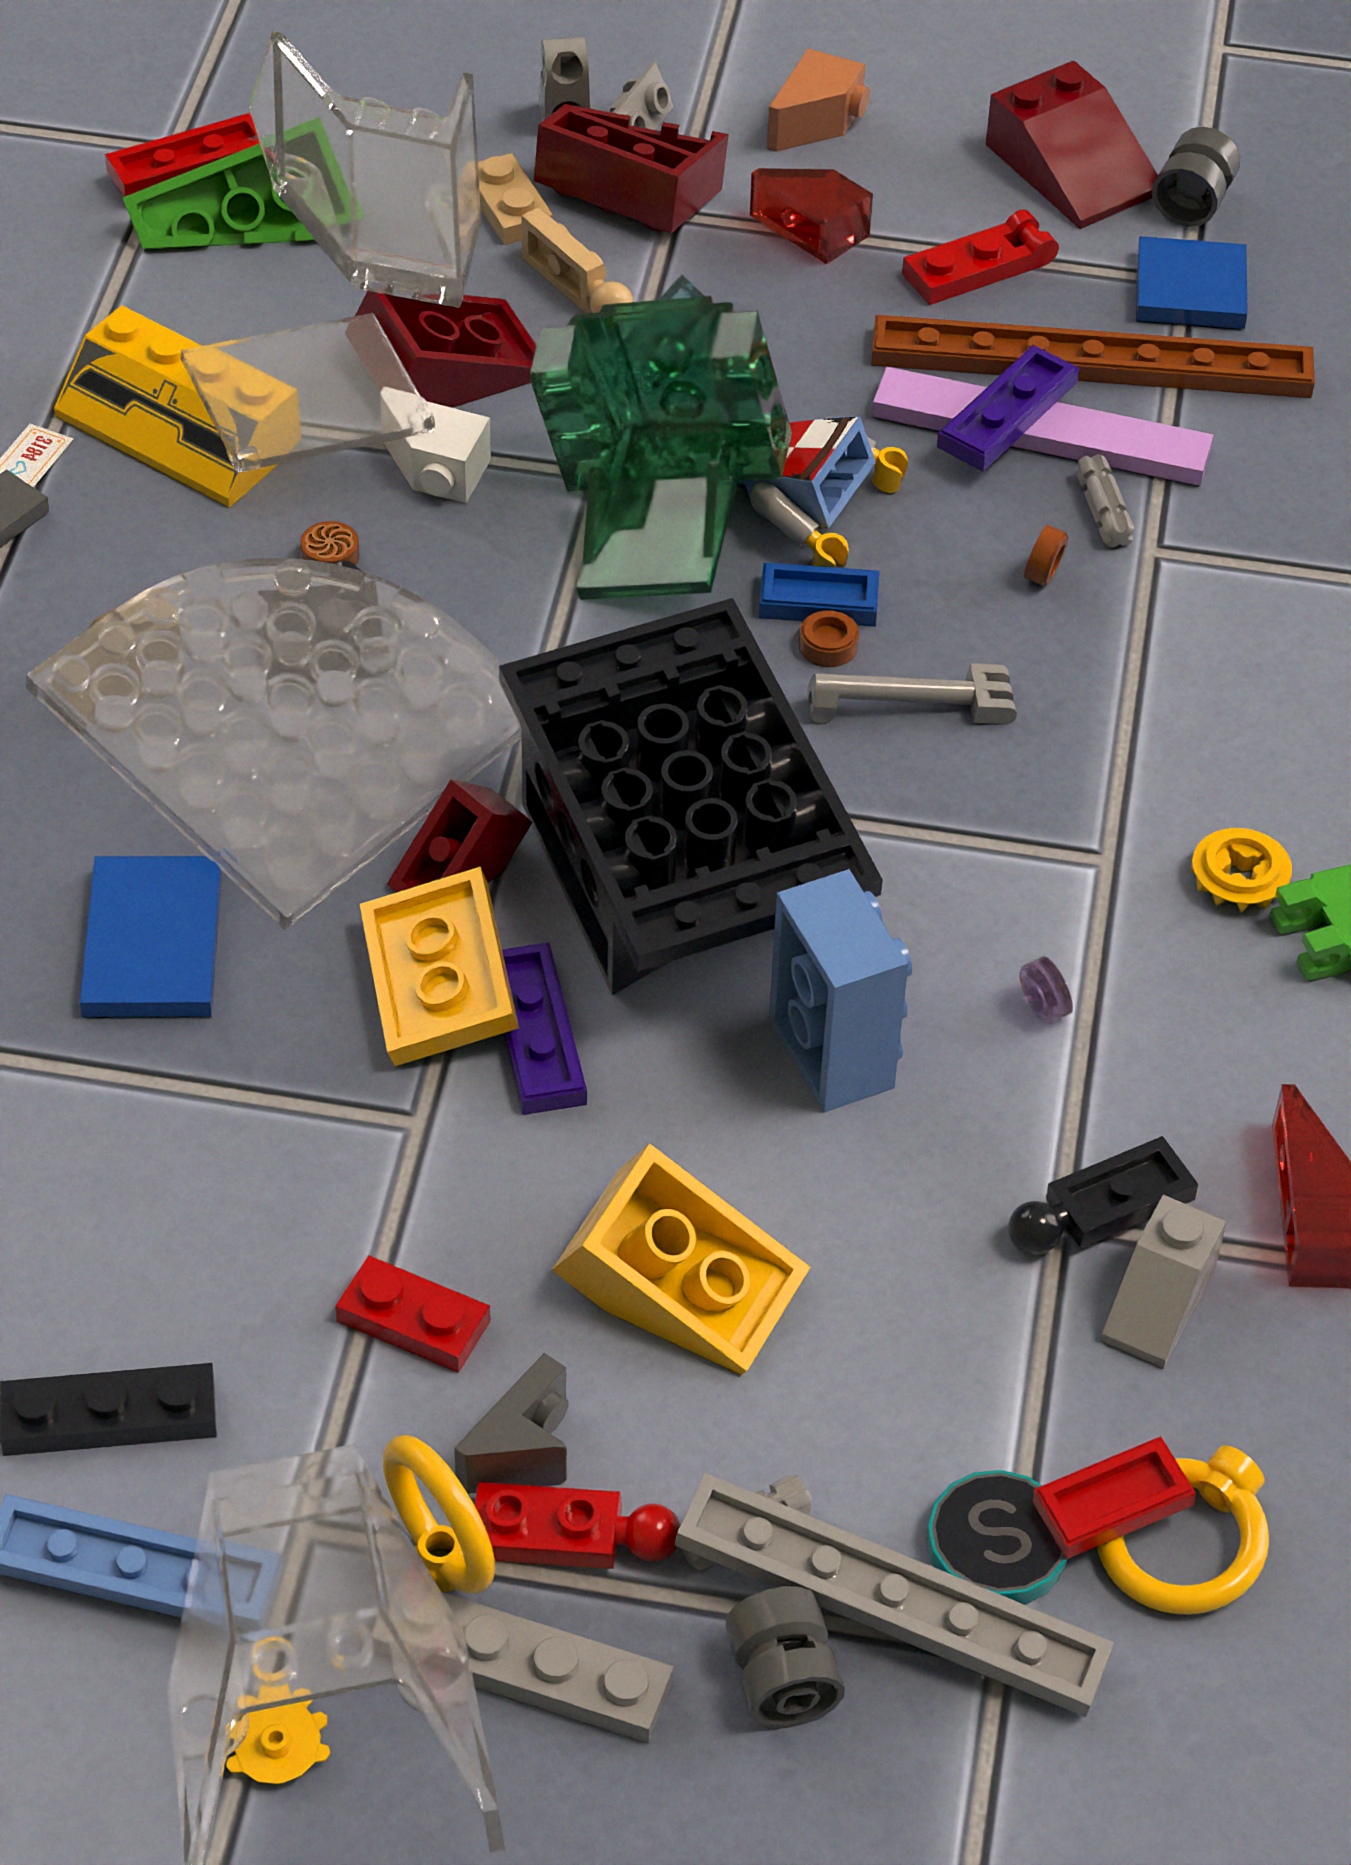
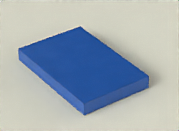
M94 856L80 994L82 1017H212L222 880L221 856Z

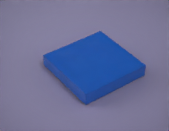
M1139 236L1137 249L1136 321L1245 329L1247 320L1246 244Z

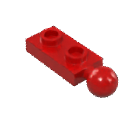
M478 1482L474 1506L488 1533L495 1561L614 1569L617 1545H626L636 1557L648 1562L664 1560L671 1556L678 1548L675 1546V1540L681 1525L680 1521L672 1510L661 1504H645L635 1509L629 1516H621L622 1500L621 1492Z

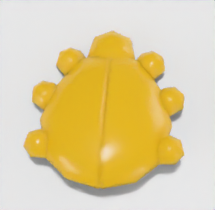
M275 1680L260 1688L258 1701L255 1698L246 1697L239 1702L238 1711L245 1715L241 1723H231L225 1729L226 1737L235 1742L234 1750L236 1753L228 1758L226 1767L233 1774L244 1772L257 1782L283 1784L301 1777L315 1762H326L331 1754L329 1746L320 1743L321 1734L319 1731L327 1726V1715L321 1711L311 1714L307 1710V1707L313 1701L310 1692L301 1690L291 1696L288 1684Z

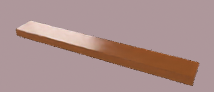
M875 315L872 366L1001 375L1032 345H1035L1078 367V381L1312 398L1315 384L1313 347Z

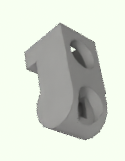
M573 37L541 40L542 71H540L538 94L542 121L548 118L553 110H558L564 104L590 108L589 65L585 38Z

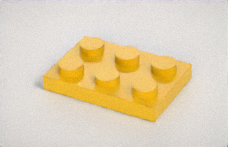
M481 867L359 904L386 1048L394 1066L519 1028L488 883Z

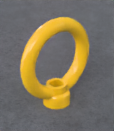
M400 1435L394 1437L387 1443L383 1451V1473L397 1512L416 1543L411 1556L412 1573L416 1582L419 1585L444 1593L455 1589L469 1594H478L485 1591L494 1579L495 1558L488 1533L471 1498L453 1471L430 1446L413 1436ZM414 1473L436 1499L451 1527L437 1524L423 1499ZM435 1549L451 1550L448 1555L443 1557H436L429 1553Z
M1228 1445L1220 1446L1207 1462L1175 1458L1191 1486L1198 1489L1201 1496L1217 1510L1225 1513L1232 1512L1238 1523L1240 1531L1239 1550L1232 1564L1223 1573L1200 1584H1170L1153 1578L1138 1567L1127 1551L1124 1535L1097 1546L1098 1555L1109 1577L1126 1595L1138 1603L1151 1609L1171 1614L1189 1615L1210 1612L1224 1607L1242 1596L1253 1585L1262 1571L1269 1549V1531L1265 1514L1255 1494L1264 1485L1265 1479L1260 1468L1249 1456L1237 1448Z

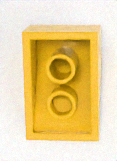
M649 1143L618 1169L552 1271L604 1311L742 1375L749 1369L811 1267Z

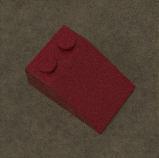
M1073 60L991 94L985 145L1079 229L1153 198L1152 187L1158 176L1157 172L1106 87L1076 61Z
M370 285L344 336V339L358 359L360 366L365 370L380 396L383 391L450 408L548 378L552 371V367L506 299Z

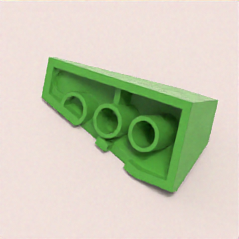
M323 119L122 198L143 249L314 241L363 221Z

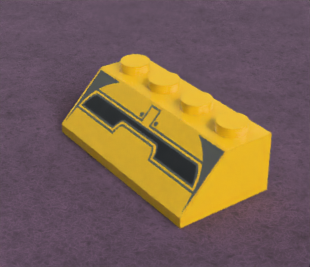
M123 305L85 334L54 406L55 417L229 508L301 445L297 393Z

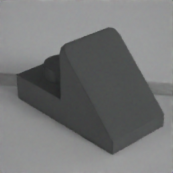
M543 1353L454 1448L455 1475L467 1494L477 1493L478 1482L553 1486L563 1484L567 1480V1447L561 1440L551 1434L563 1420L569 1405L566 1399V1367Z

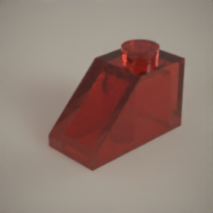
M758 168L751 173L749 215L826 265L870 236L873 193L835 169Z

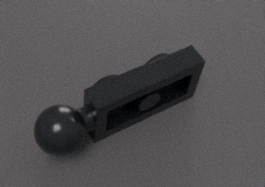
M1161 1136L1048 1183L1046 1200L1049 1204L1041 1201H1029L1017 1207L1009 1219V1236L1012 1243L1020 1251L1030 1255H1041L1051 1251L1058 1244L1064 1230H1068L1078 1246L1083 1248L1149 1220L1163 1195L1185 1204L1194 1201L1198 1183L1166 1139Z

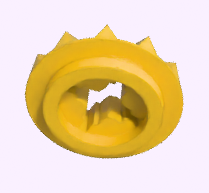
M1227 828L1213 832L1199 842L1193 853L1190 872L1196 876L1197 891L1211 892L1216 906L1225 901L1234 902L1242 913L1249 904H1256L1263 909H1267L1273 898H1275L1277 887L1289 884L1292 876V863L1286 850L1270 836L1246 828ZM1231 865H1236L1242 872L1252 870L1251 880L1246 879L1241 873L1230 875Z

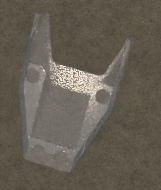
M272 31L248 106L274 190L354 288L460 308L481 224L473 74L463 72L447 117H440L435 112L425 108H414L410 111L391 107L373 97H363L361 100L353 99L335 93L283 33Z
M352 1444L210 1472L168 1686L185 1865H209L208 1848L226 1756L234 1752L244 1741L249 1729L250 1712L388 1684H397L402 1699L411 1708L425 1715L483 1814L490 1853L505 1850L499 1807L464 1631L356 1446Z

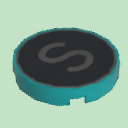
M1004 1470L974 1472L951 1483L935 1501L928 1525L926 1541L932 1566L1024 1605L1049 1593L1065 1569L1067 1559H1065L1033 1503V1490L1042 1485L1029 1476Z

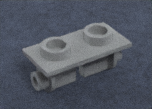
M651 62L640 77L628 80L623 86V92L610 107L612 113L630 116V126L656 130L673 108L669 88L664 83L656 62Z

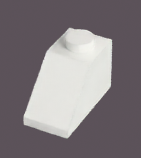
M383 391L380 396L382 441L412 489L466 504L491 460L490 417Z

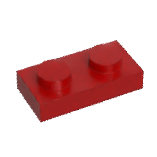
M369 1255L335 1306L337 1322L457 1373L462 1369L491 1321L490 1305Z

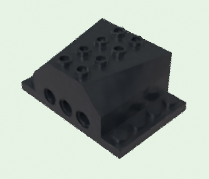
M733 598L499 666V682L521 726L523 808L528 818L533 821L532 827L611 995L616 994L673 960L775 929L777 892L850 869L863 892L870 891L875 897L881 895L883 879Z

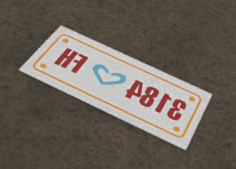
M30 423L0 458V473L7 469L34 487L74 438Z

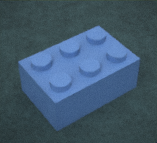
M850 869L777 892L769 1020L823 1112L895 1088L897 1062L903 1056L900 1039L902 1019L907 1017L908 1012L905 990L907 977L912 974V962L907 947L900 938H892L883 924L882 913L875 896L870 891L863 892Z

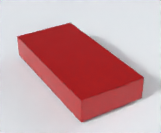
M1160 1436L1033 1490V1503L1065 1559H1069L1194 1506L1196 1492Z

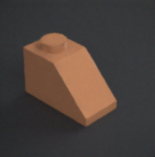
M808 48L769 106L767 149L780 151L844 136L855 117L861 118L864 115L869 102L870 89L864 86L866 64Z

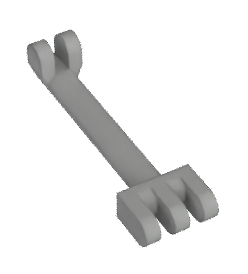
M970 663L965 681L814 673L807 689L811 719L818 724H826L834 719L838 699L970 705L973 723L1009 724L1017 717L1016 706L1013 702V691L1009 684L1008 668L998 664Z

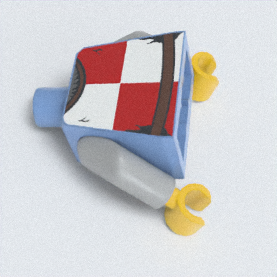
M828 416L820 419L786 421L773 425L754 452L739 451L732 454L729 460L728 474L734 485L746 486L751 505L760 517L766 518L799 547L805 543L814 551L811 566L836 568L834 559L839 564L846 565L849 552L848 543L843 536L837 533L821 535L816 531L817 528H830L873 466L875 467L872 474L873 484L883 492H897L908 467V458L906 453L900 448L886 447L881 451L874 447L876 441L866 435L860 416Z

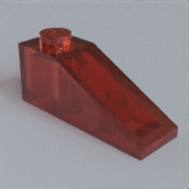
M1281 1084L1272 1122L1288 1285L1289 1287L1351 1289V1161L1296 1085Z

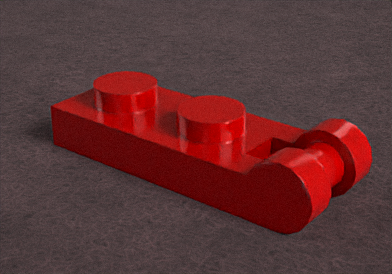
M1023 209L1014 212L1003 224L903 257L902 275L929 305L1043 267L1057 256L1059 244L1048 232L1039 231V222L1028 210Z

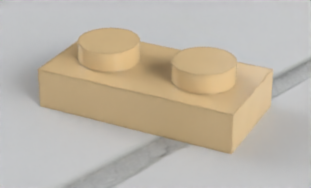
M512 153L490 157L486 160L463 166L464 184L504 245L522 240L523 214L539 207L553 219L552 212Z

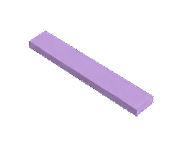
M887 366L873 401L872 417L940 431L987 387ZM1056 402L1011 446L1074 460H1080L1085 455L1093 457L1100 454L1107 459L1109 466L1112 468L1201 486L1214 435Z

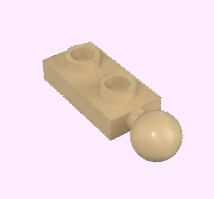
M538 207L522 215V258L583 312L586 314L592 312L594 317L601 323L619 325L630 317L634 307L632 293L622 283L615 281L604 282L606 279V269L601 258L595 252L589 251L569 233L563 224L557 223L541 208Z

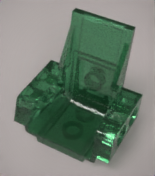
M712 296L604 304L599 313L573 316L567 326L540 328L530 373L531 385L567 492L587 491L583 562L576 587L580 600L711 593L738 481L782 478L792 436V430L758 310L734 312L731 302L713 303Z

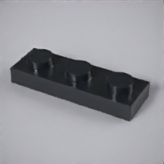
M212 1363L0 1381V1443L3 1456L217 1437L215 1381Z

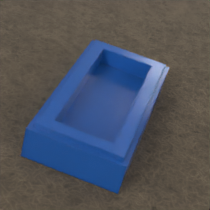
M763 562L759 618L804 621L813 613L829 610L846 614L857 625L876 626L879 571Z

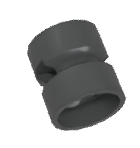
M1208 127L1191 128L1181 135L1152 187V197L1155 206L1164 217L1176 224L1188 227L1200 226L1211 220L1222 202L1226 190L1231 185L1240 168L1241 158L1238 148L1233 141L1219 130Z
M788 1586L763 1590L735 1605L726 1616V1630L735 1661L744 1669L741 1682L750 1714L757 1724L769 1728H788L806 1724L832 1711L844 1698L845 1687L834 1652L826 1645L828 1638L827 1628L818 1599L812 1591L802 1587Z

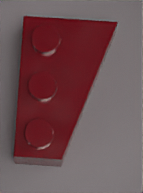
M564 104L538 125L533 181L553 188L560 195L574 196L598 205L605 212L622 214L643 222L650 229L672 233L722 190L729 134L712 131L710 140L679 135L680 125L663 122L661 131L630 126V116Z

